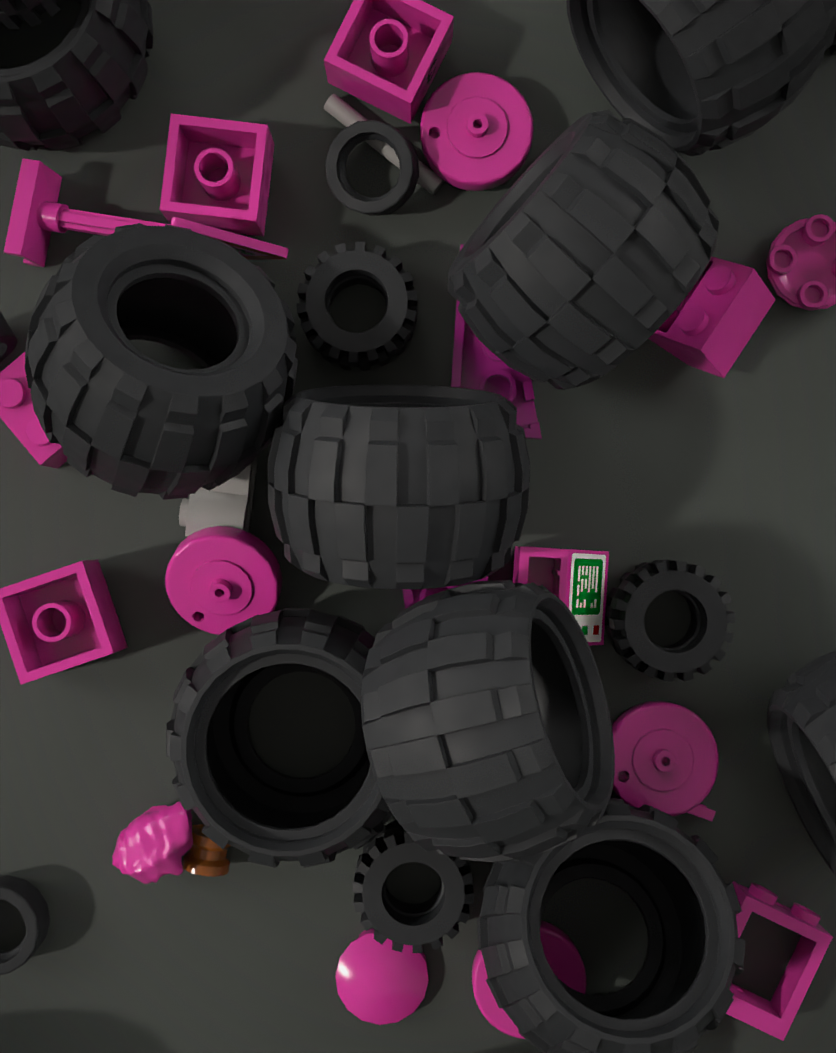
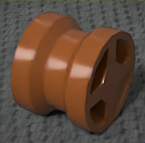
M205 824L193 825V845L183 857V869L201 876L217 877L228 874L230 860L227 858V852L231 845L227 844L222 849L202 833V828Z

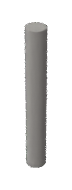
M335 93L328 98L324 105V110L346 127L357 121L368 120ZM379 140L365 141L400 169L399 159L394 149L387 143ZM418 160L419 178L417 183L434 195L440 189L444 180Z

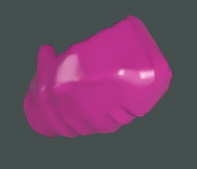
M180 801L171 806H152L121 831L112 856V864L120 869L122 874H127L143 884L156 883L160 877L166 874L177 876L182 874V856L193 845L191 809L184 810Z

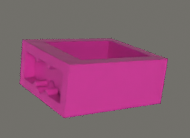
M733 881L732 883L742 912L736 914L738 938H740L752 912L802 935L771 1001L731 983L729 989L734 994L732 997L734 1000L726 1014L784 1041L833 936L819 924L821 917L805 906L794 902L790 909L776 902L778 896L759 884L752 882L750 887L747 888Z

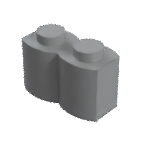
M258 456L240 474L210 491L200 487L195 494H190L189 499H182L179 511V525L186 527L185 536L214 526L233 527L249 532Z

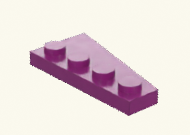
M456 299L451 387L477 389L502 395L517 407L516 424L524 428L526 439L541 440L542 436L534 404L535 397L532 380L507 366L478 340L459 313L457 308L460 302Z

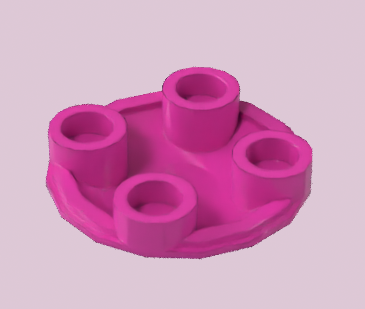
M818 214L808 219H800L785 227L771 243L766 260L768 280L776 294L791 306L810 311L827 309L836 304V222L827 215Z
M373 928L367 931L364 930L356 940L349 944L340 956L335 975L338 995L347 1010L362 1021L378 1025L396 1023L414 1013L425 997L429 981L427 961L424 953H413V945H404L402 952L392 950V940L387 938L383 945L374 939Z

